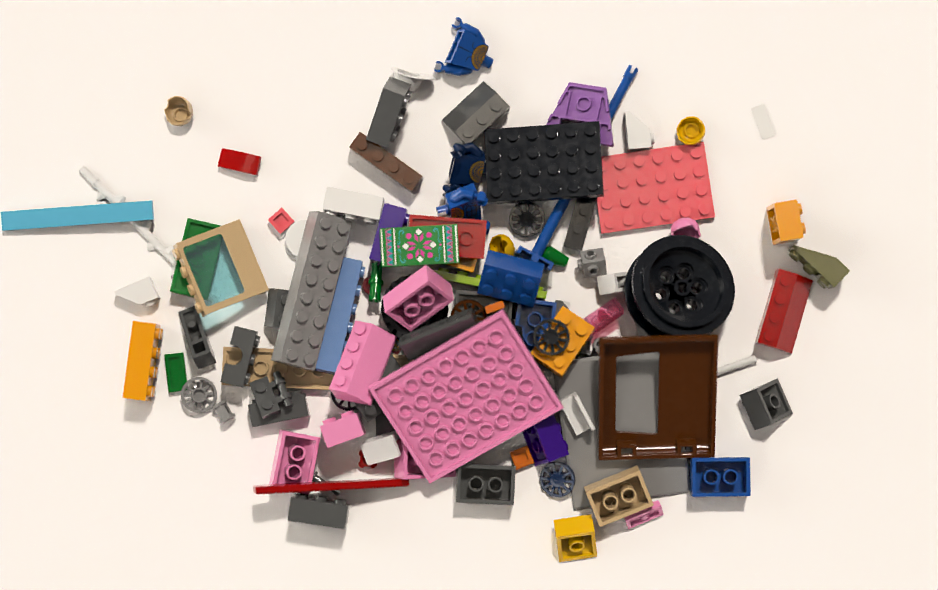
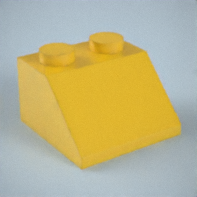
M592 514L553 520L559 562L597 557Z

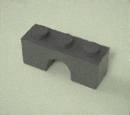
M234 326L230 345L239 347L243 357L236 365L225 363L220 382L242 388L245 387V384H249L251 373H248L249 368L254 365L256 355L253 354L254 348L259 346L261 336H258V331Z

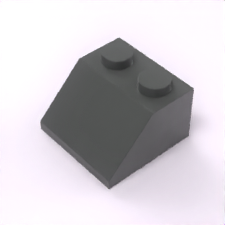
M778 378L739 395L754 430L772 425L793 414Z

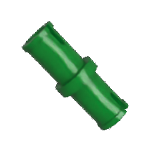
M378 262L371 263V279L368 281L370 285L369 302L374 300V303L381 302V286L384 284L382 280L383 267L381 263L378 265Z

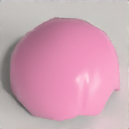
M680 218L673 222L671 226V235H685L697 239L701 236L699 225L694 219Z

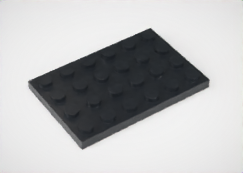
M599 121L484 130L488 205L604 197Z

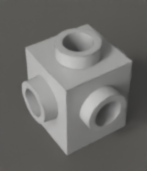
M603 248L580 251L581 259H578L577 262L579 271L583 270L584 278L607 274Z

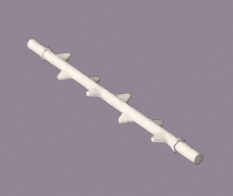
M85 166L79 169V172L98 190L96 196L98 201L107 199L110 203L125 202L126 197L124 195L115 197L99 181L100 179L96 178ZM150 220L143 222H120L122 226L131 223L148 240L147 250L157 249L173 265L171 271L173 276L177 263L172 252L174 247L166 248L150 232L152 222ZM209 292L208 301L212 305L216 304L219 300Z

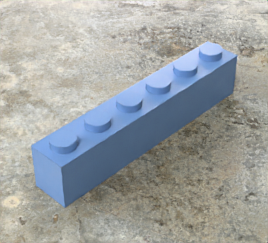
M343 257L315 371L335 375L347 344V333L350 334L353 323L350 320L351 315L356 314L357 304H354L355 297L360 296L361 285L358 284L360 278H364L366 267H363V261Z

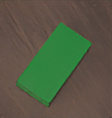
M184 352L165 354L169 393L179 392L187 382Z

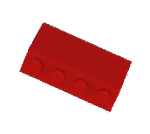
M776 269L755 343L792 354L813 280L790 271Z

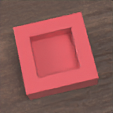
M280 208L268 219L280 234L295 222L283 208Z

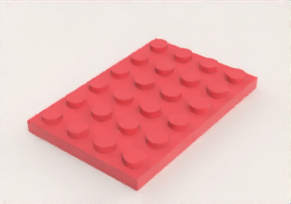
M704 142L696 145L684 144L602 156L604 197H597L596 200L601 234L673 224L676 220L686 217L694 220L715 218Z

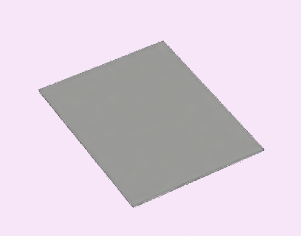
M658 352L617 357L615 430L644 433L657 432ZM598 356L575 359L563 378L553 373L556 395L559 400L576 392L595 427L593 431L588 429L576 435L563 409L559 410L563 439L568 444L569 455L566 456L567 465L573 470L576 480L575 486L571 491L574 510L592 508L584 489L585 486L636 465L641 472L651 498L690 492L687 458L599 460ZM681 447V452H686L685 447ZM621 448V454H632L631 448Z

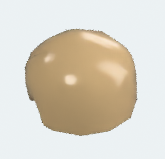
M173 96L167 100L168 104L164 112L167 121L171 125L181 127L191 121L193 107L186 98Z

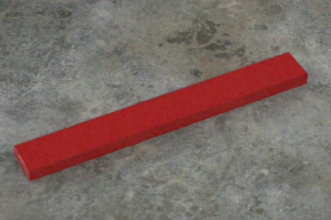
M378 478L253 485V492L258 495L409 486V479Z

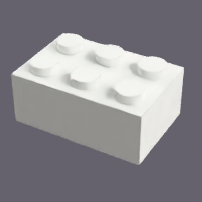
M326 186L322 209L330 215L337 217L338 215H343L346 220L357 221V218L364 219L366 224L376 225V222L380 221L385 199L381 196Z

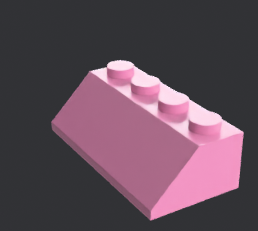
M355 321L329 387L336 399L372 405L374 396L370 392L369 386L381 380L397 339L394 334L372 323Z

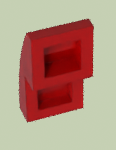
M222 148L218 167L258 175L262 157Z

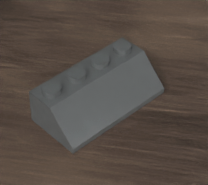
M473 307L402 335L398 344L408 361L416 360L475 326L479 321Z

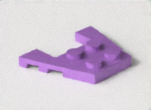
M569 82L557 102L558 105L554 112L550 114L546 125L561 124L562 120L575 122L599 121L601 146L613 147L614 142L607 88Z

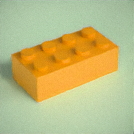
M132 322L122 398L151 401V397L155 396L156 386H153V380L158 375V367H155L156 359L160 358L161 348H158V342L163 337V329H161L160 324Z

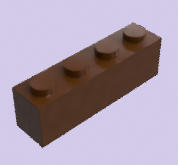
M359 132L349 146L350 150L413 193L423 179V176L380 145L366 140L367 136Z

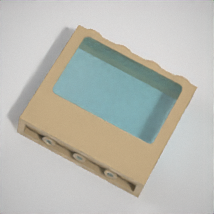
M240 219L180 241L173 246L174 258L179 260L181 264V275L188 281V292L191 296H194L196 301L194 303L195 309L198 314L201 313L202 318L245 299L264 294L269 290Z

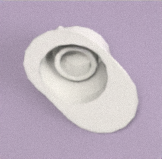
M391 67V70L395 72L394 78L412 84L410 91L413 93L419 90L424 80L436 79L430 75Z

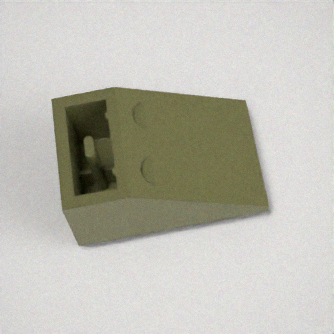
M796 245L787 249L790 252L788 255L795 262H801L804 265L802 267L803 270L810 276L813 274L817 278L816 282L823 289L835 288L850 272L837 257Z

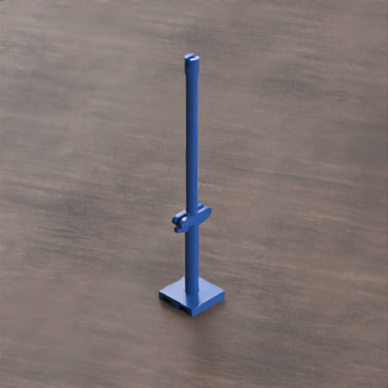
M628 65L609 103L611 120L639 70L635 68L633 73H630L633 65ZM571 199L557 201L532 251L520 245L515 251V257L518 256L544 264L543 273L545 274L552 269L554 263L543 258L542 255Z

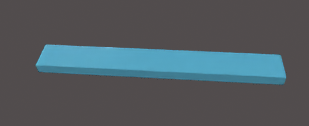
M153 200L1 212L2 231L155 220Z

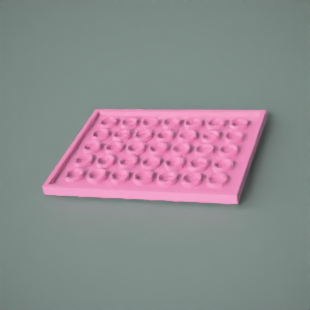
M503 309L369 386L370 392L429 483L436 481L563 409V404Z

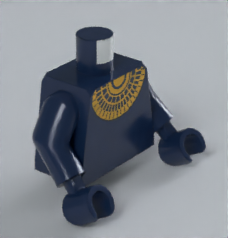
M455 143L453 145L454 151L450 152L452 160L448 173L450 186L443 185L442 189L445 193L442 195L444 197L446 193L454 191L459 187H464L471 183L479 184L482 174H486L485 152L474 143Z

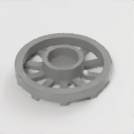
M204 377L189 379L181 390L183 405L195 413L208 411L214 406L217 399L215 385ZM195 380H200L199 387H197ZM203 381L209 383L205 388H202ZM191 382H192V384H193V386H194V389H191L190 387H188V385H189ZM212 387L213 392H206V390ZM185 389L191 391V394H184ZM207 395H213V400H209ZM184 397H191L192 399L186 403ZM195 401L194 408L188 406ZM204 401H207V402L210 403V405L207 406L206 408H205V405H204V403H203ZM198 403L202 406L201 410L197 409Z

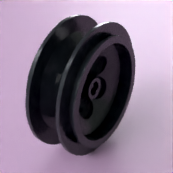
M672 235L656 240L634 260L625 278L624 298L630 316L648 336L711 334L721 326L732 310L735 298V284L728 264L716 249L706 242L691 236ZM678 273H681L684 279L680 278ZM660 276L665 277L667 282H664ZM691 287H694L697 293L693 292ZM656 293L660 294L662 299L657 298ZM687 304L692 307L693 311L687 308ZM669 307L674 309L675 314L669 311Z

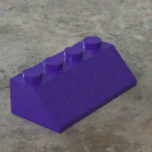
M554 414L522 431L535 466L569 455L568 444L562 437L561 426L556 421Z

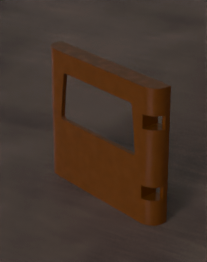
M718 334L599 337V460L715 457ZM658 352L657 432L644 433L615 430L617 357ZM681 447H691V452H681ZM621 448H631L632 454H621Z

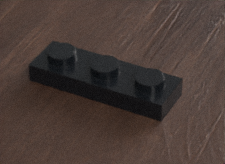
M597 197L576 199L563 246L582 251Z

